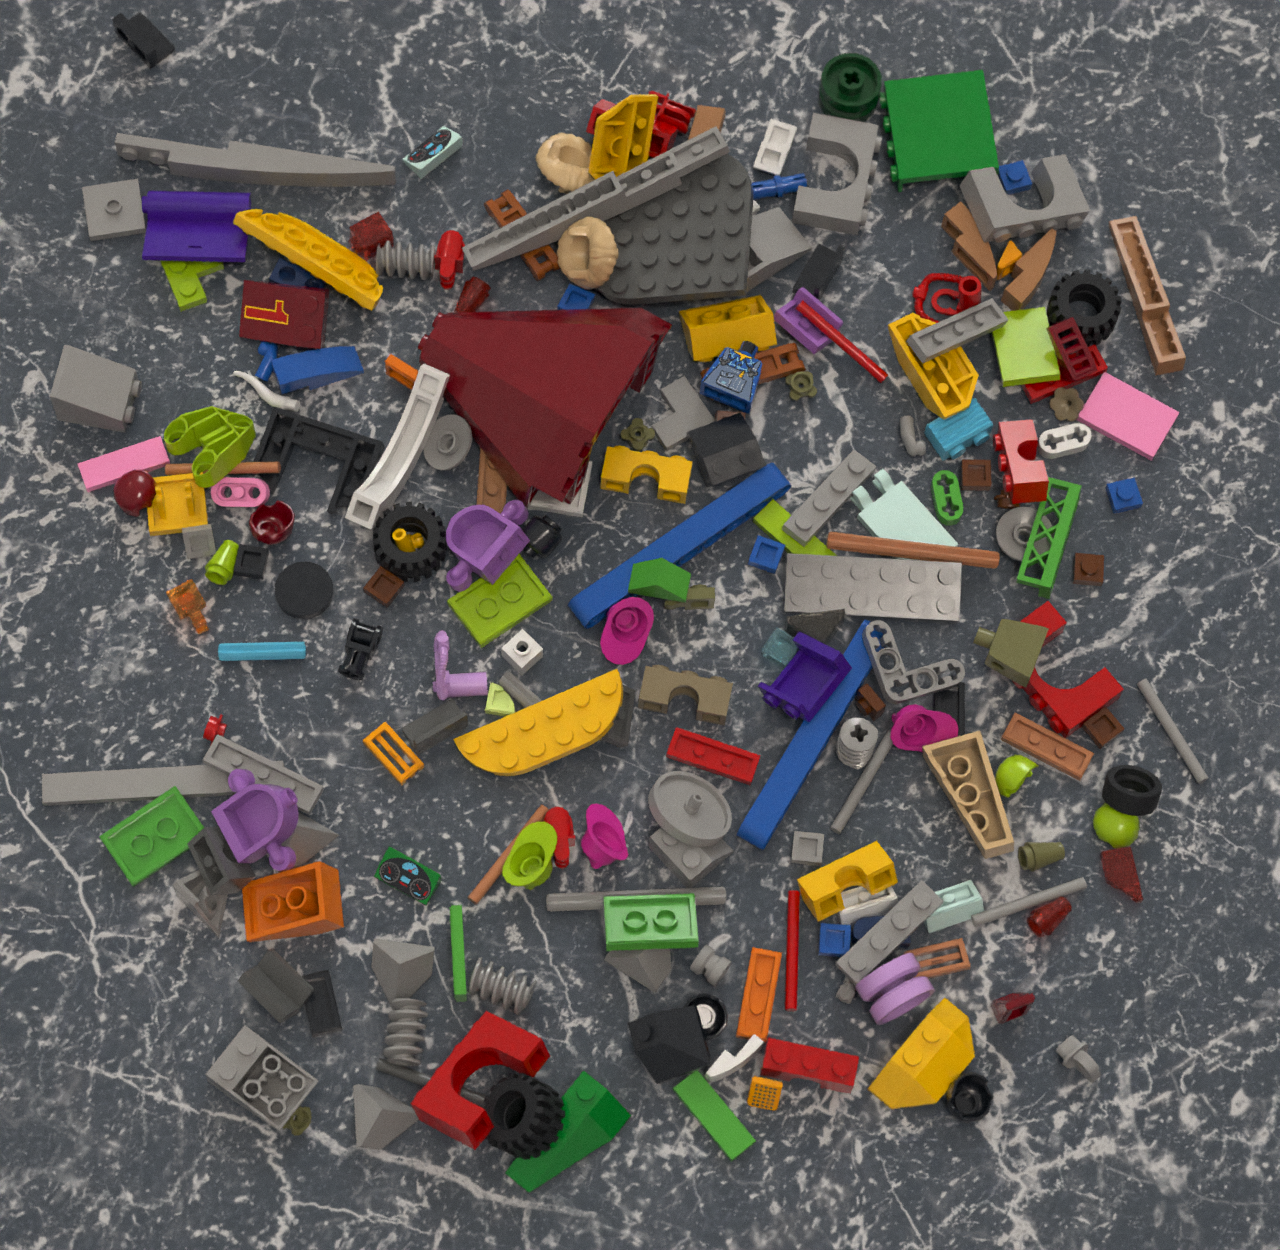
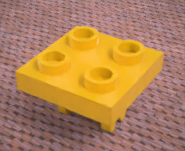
M193 473L153 477L156 481V495L152 501V506L147 507L150 536L182 533V528L208 524L205 488L199 487L195 483Z

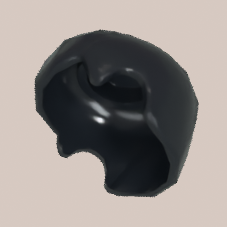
M698 994L691 997L684 1007L697 1006L706 1040L720 1036L727 1027L728 1013L724 1003L719 998L710 994Z
M973 1072L962 1074L950 1084L946 1091V1102L951 1114L956 1119L965 1123L977 1122L989 1113L993 1095L988 1089V1080Z

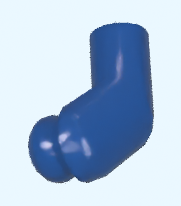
M262 341L258 347V353L264 357L255 376L268 382L273 372L271 360L277 359L278 347L275 343Z

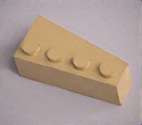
M976 731L922 746L925 761L983 857L987 859L1013 852L1014 839L981 732Z

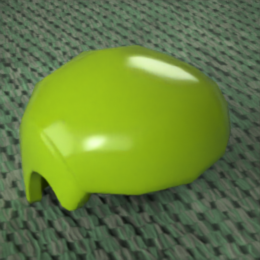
M1016 754L1005 759L997 768L995 775L999 794L1009 798L1010 795L1016 793L1023 785L1026 777L1033 775L1031 770L1038 768V764L1027 757Z
M1106 803L1095 812L1093 826L1100 840L1109 843L1113 848L1119 849L1130 846L1138 838L1140 830L1138 816L1123 814L1114 810Z

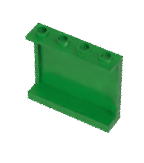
M983 70L884 81V92H880L879 101L880 108H886L887 116L883 117L884 133H889L890 141H886L888 158L893 157L894 165L890 166L891 181L897 182L898 192H902L904 183L965 177L969 171L994 167L998 175L999 164Z

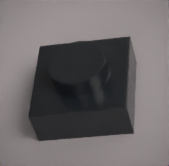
M239 544L234 575L263 580L269 556L268 548Z

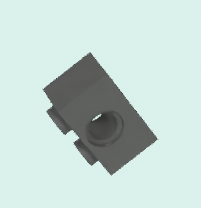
M219 826L203 828L187 843L211 895L238 893L255 878L249 863L237 862Z

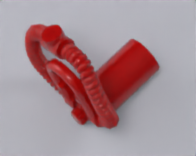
M931 273L925 276L921 284L915 287L913 291L916 314L920 318L936 323L938 321L928 317L923 309V302H925L929 290L928 286L935 280L959 284V292L951 289H940L934 293L931 304L937 313L954 316L981 303V282L974 276L962 277L955 274ZM948 295L953 297V300L959 299L957 310L951 307L949 309L940 307L937 303L938 298Z

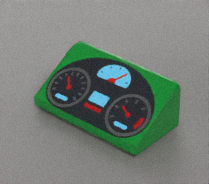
M390 846L374 875L378 880L427 906L442 881L439 873Z

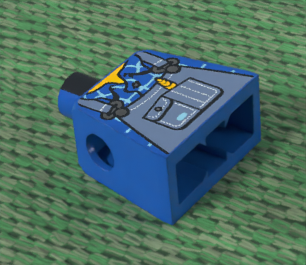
M743 341L739 351L729 347L724 348L702 378L700 394L750 414L763 364L760 360L754 358L758 347L752 342Z

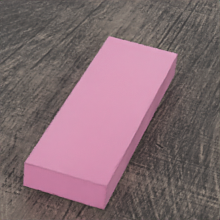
M161 436L78 463V467L87 492H91L115 484L122 475L134 469L151 472L165 467L166 464H170Z

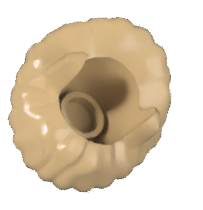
M558 133L543 142L536 155V163L547 180L553 182L555 186H560L559 192L568 194L594 181V178L588 172L592 147L583 138L576 137L573 134Z
M594 217L580 219L572 223L558 241L557 262L563 274L572 283L583 289L591 290L602 286L609 280L618 259V248L614 241V235L605 222Z

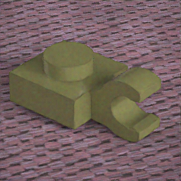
M701 584L693 585L688 589L686 603L668 600L665 601V609L672 610L678 607H684L685 610L713 609L715 588H707L706 585Z

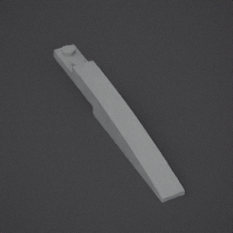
M717 126L617 177L611 171L462 247L473 271L553 243L560 239L564 231L572 223L580 219L594 217L605 221L682 185L680 177L729 153L728 145Z
M117 133L115 139L118 156L132 161L136 159L147 160L157 165L166 163L169 165L171 175L280 186L346 187L396 184L395 166L231 140L229 141L228 150L122 133Z

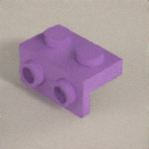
M801 287L798 289L793 300L776 311L774 320L805 348L816 354L830 344L832 340L795 308L803 300L838 331L843 325V321L809 291Z

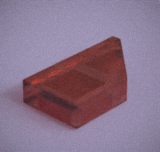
M1131 847L1102 851L1100 856L1106 882L1133 898L1132 900L1136 903L1142 902L1143 896Z

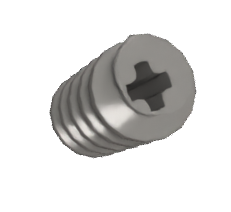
M389 240L386 241L383 248H380L378 244L376 274L381 276L386 268L389 277H392L397 269L400 278H404L408 270L410 279H415L418 272H420L422 280L426 281L429 273H431L433 279L435 268L434 256L436 255L435 246L431 245L428 253H425L423 244H420L417 252L414 251L412 243L408 244L406 250L402 249L401 242H397L394 249H391Z
M854 717L847 720L842 725L836 744L838 759L843 764L857 770L865 767L872 757L878 739V730L870 721L864 718Z
M480 957L470 977L469 994L473 996L480 990L481 1000H486L492 994L491 1002L493 1005H497L503 999V1009L508 1010L514 1004V1013L519 1015L529 1004L536 988L537 980L529 987L527 986V976L524 975L517 982L515 981L516 971H512L508 977H505L504 966H501L497 972H493V962L490 961L484 968L482 967V957Z
M397 998L391 1001L390 1007L395 1011L389 1013V1020L393 1023L387 1025V1031L392 1035L385 1037V1043L390 1047L383 1049V1055L388 1058L386 1059L387 1062L400 1066L421 1065V1061L413 1058V1055L423 1052V1049L415 1046V1042L424 1041V1037L417 1034V1030L426 1029L425 1024L418 1022L419 1018L428 1017L427 1012L420 1010L421 1006L427 1005L425 1002L408 998Z

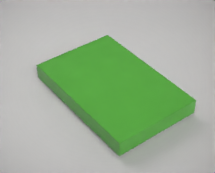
M174 786L99 837L131 885L135 887L190 850L187 843L204 827L177 787Z
M694 893L603 897L606 951L698 948L699 940Z

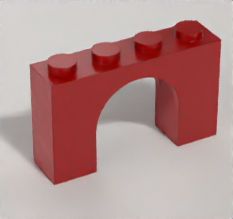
M1049 601L1020 621L1049 628L1042 647L1060 635L1067 624ZM1035 667L1027 687L1012 681L1017 688L1024 689L1029 695V701L1037 711H1042L1048 718V723L1052 730L1057 734L1061 733L1064 738L1069 737L1081 728L1084 722L1104 707H1109L1117 701L1124 690L1106 667L1080 686L1072 689H1059L1050 686L1041 679Z
M486 1011L473 1024L464 1039L455 1046L446 1061L436 1069L432 1078L416 1094L410 1104L421 1122L476 1150L493 1129L494 1125L484 1108L460 1096L462 1086L467 1078L478 1069L489 1065H503L519 1073L534 1077L549 1059L550 1054L542 1038Z

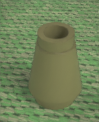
M1026 842L1024 846L1018 848L1020 866L1023 870H1030L1031 872L1065 858V850L1061 842Z

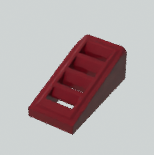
M1073 317L1046 328L1066 381H1076L1098 371ZM1070 329L1071 334L1059 338L1058 333ZM1074 340V345L1064 349V343ZM1078 351V356L1069 359V354ZM1082 362L1083 367L1075 370L1073 365Z
M1014 992L991 1002V1008L998 1023L1004 1024L1026 1015L1035 997L1033 993Z

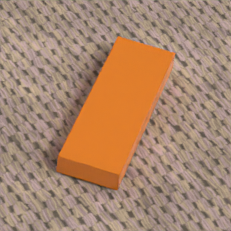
M752 947L736 1038L750 1040L755 1034L766 1043L782 956L781 952Z

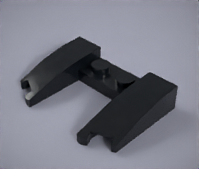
M274 407L254 462H280V473L258 474L268 484L270 494L274 495L294 446L344 461L345 463L327 509L328 513L336 514L337 508L350 505L353 493L372 473L381 459L385 447L382 441Z

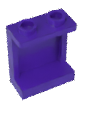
M799 631L792 640L799 651L771 686L760 682L757 687L764 695L762 697L763 701L770 707L776 709L779 706L791 718L797 720L799 717L810 723L851 671L852 667L840 651Z

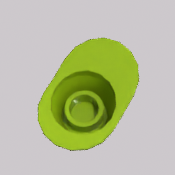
M537 821L529 824L520 832L503 865V877L507 883L512 886H524L526 889L532 890L548 880L552 873L551 858L557 844V833L552 825L547 822Z

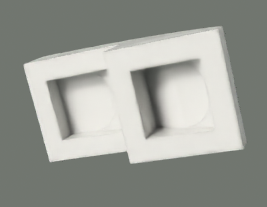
M771 119L753 168L780 176L797 132V127Z
M754 1034L736 1057L724 1050L706 1072L705 1080L708 1083H712L738 1071L762 1049L764 1041Z

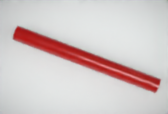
M802 300L795 308L880 383L888 376L883 369L806 302Z
M796 890L788 891L785 1011H797L800 892Z

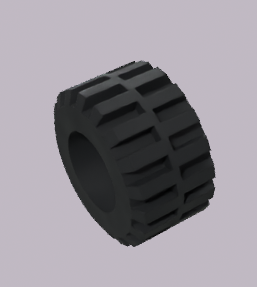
M1079 270L1072 272L1071 277L1068 274L1064 275L1061 282L1058 281L1052 290L1046 310L1049 327L1073 317L1087 347L1090 346V343L1097 346L1101 343L1102 339L1105 341L1114 330L1121 312V296H1117L1119 290L1116 286L1111 287L1112 281L1108 277L1104 280L1099 272L1093 275L1090 274L1091 270H1084L1083 274H1080ZM1075 301L1087 302L1096 309L1098 314L1092 317L1078 315L1069 304ZM1070 329L1058 333L1061 337L1071 334ZM1074 340L1069 341L1072 342L1071 346L1075 344Z
M406 502L404 507H401L398 503L393 505V511L387 508L383 512L384 518L378 517L376 528H373V546L377 563H380L383 568L396 577L401 576V580L404 582H408V578H414V582L420 581V576L423 575L426 579L431 577V570L433 569L437 572L441 567L440 561L444 562L446 557V530L440 516L435 517V511L432 508L426 511L422 503H418L417 507L412 506V502ZM401 528L406 532L421 533L427 542L417 551L403 552L393 545L394 539L392 534L395 530Z
M514 1073L510 1074L508 1079L505 1077L500 1079L499 1085H494L490 1089L491 1094L489 1097L486 1096L483 1101L485 1103L484 1109L494 1125L485 1139L489 1140L488 1143L517 1158L530 1160L531 1156L537 1158L541 1156V1151L547 1152L551 1149L550 1144L552 1142L556 1143L559 1138L557 1134L559 1130L562 1131L564 1124L561 1121L565 1118V1111L561 1109L564 1106L563 1100L559 1098L560 1094L551 1086L526 1074L520 1073V1075ZM525 1111L524 1117L522 1118V1120H521V1122H520V1118H521L523 1112Z

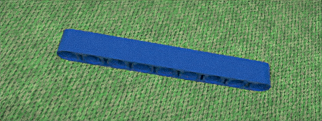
M774 463L767 464L578 593L570 600L568 607L585 629L595 626L607 617L608 611L614 604L625 598L638 596V594L628 593L634 563L663 558L678 567L682 566L755 516L772 499L776 501L785 495L791 488V483Z
M866 619L843 654L852 667L851 671L810 723L805 720L802 722L737 832L736 836L762 851L845 715L858 689L861 688L872 669V664L862 638L863 630L870 623ZM874 628L870 635L872 638L877 637L880 643L883 633L877 632ZM880 644V646L875 650L876 652H878L884 647H882Z

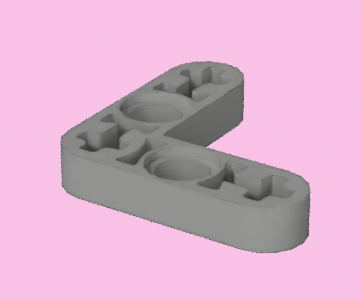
M874 620L863 630L862 638L882 695L889 703L901 704L953 688L964 679L965 668L961 662L955 659L943 660L906 672L892 631L887 623L881 620ZM874 628L877 632L883 633L880 643L877 637L872 638L870 635ZM880 644L882 647L888 645V648H883L878 652H876L875 650L880 646ZM889 655L892 657L894 667L889 670L884 669L879 662L880 656ZM948 667L950 671H956L953 680L951 676H946L938 681L937 675L943 674ZM919 674L927 675L930 678V688L923 689L918 686L916 678ZM909 682L910 688L903 690L899 696L897 692L892 693L890 690L894 683L897 687H901Z

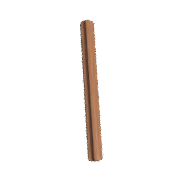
M829 532L826 542L828 549L926 561L962 563V565L993 569L998 567L1000 555L996 551Z

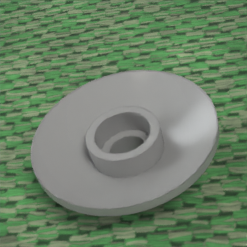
M454 414L445 415L436 420L423 449L427 463L441 471L450 470L458 466L465 459L471 447L472 431L470 425L464 418Z
M1017 507L1009 510L1000 518L996 528V539L1001 550L1010 558L1017 561L1023 560L1028 541H1021L1018 536L1026 535L1029 540L1037 509ZM1043 516L1042 522L1046 529L1053 527L1050 520ZM1039 527V530H1038V533H1037V534H1039V533L1042 532V530L1040 529V527ZM1046 537L1034 543V547L1039 555L1051 548Z

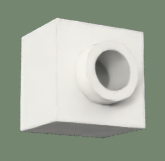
M522 629L501 648V656L522 676L543 657V648ZM522 645L527 648L525 652H520L517 649Z

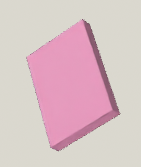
M1104 372L1086 401L1083 410L1080 411L1077 421L1152 461L1180 412Z

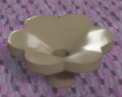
M1060 387L1056 389L1055 397L1050 400V407L1055 410L1056 418L1060 421L1065 419L1069 421L1077 420L1079 411L1084 408V402L1079 398L1078 391L1075 388L1066 389Z

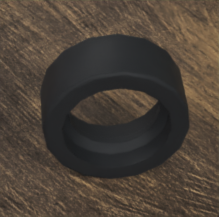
M1119 765L1112 767L1107 772L1102 789V797L1106 804L1123 814L1145 816L1153 813L1157 808L1162 792V783L1153 773L1141 767Z

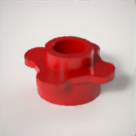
M220 714L219 718L210 716L206 725L203 738L211 741V744L217 734L222 737L225 734L227 724L223 723L224 715Z

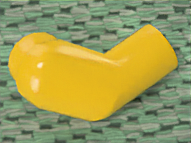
M400 528L392 534L398 549L403 552H414L417 548L424 546L421 533L417 532L411 535Z

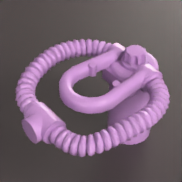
M439 631L434 641L436 681L433 682V691L437 692L439 699L444 701L447 698L488 695L486 672L449 674V671H446L449 637L445 631Z

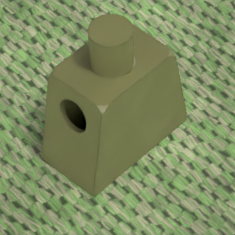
M1001 619L996 633L979 627L973 643L990 649L985 660L986 666L1019 685L1027 687L1049 628Z

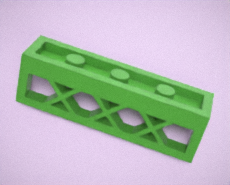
M1048 477L1046 501H1040L1016 582L1039 588L1038 596L1050 599L1080 500L1082 485ZM1051 487L1068 491L1066 498L1054 503L1049 495ZM1047 502H1048V504L1050 505V507H1048V508L1045 509L1046 504H1047ZM1054 512L1059 522L1057 525L1046 529L1042 522V517ZM1039 527H1040V529L1042 530V532L1039 533V534H1037V533H1038V530H1039ZM1055 532L1054 538H1052L1050 534ZM1046 537L1051 548L1039 555L1034 547V543ZM1047 558L1046 565L1043 562V559ZM1038 563L1043 570L1041 580L1025 576L1026 569Z

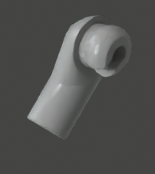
M911 416L901 417L899 420L900 433L907 453L912 457H916V455L923 456L926 453V443L923 440L916 441L913 418Z

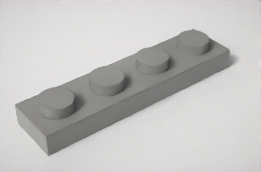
M991 298L911 334L906 342L920 361L925 363L1003 327L1008 322V319Z
M853 450L783 524L782 530L805 547L851 498L852 492L859 486H862L875 472L876 466L856 450Z
M218 734L203 758L204 764L227 775H230L235 769H247L253 773L255 784H271L290 788L297 796L298 810L308 815L311 814L324 791L322 785Z
M921 880L836 962V966L857 985L892 954L944 901Z

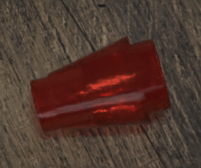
M472 276L469 281L466 280L454 312H475L490 296L489 291L491 287L475 276Z
M1061 896L1032 910L1027 918V924L1038 937L1050 936L1068 913L1072 911V906L1066 898Z

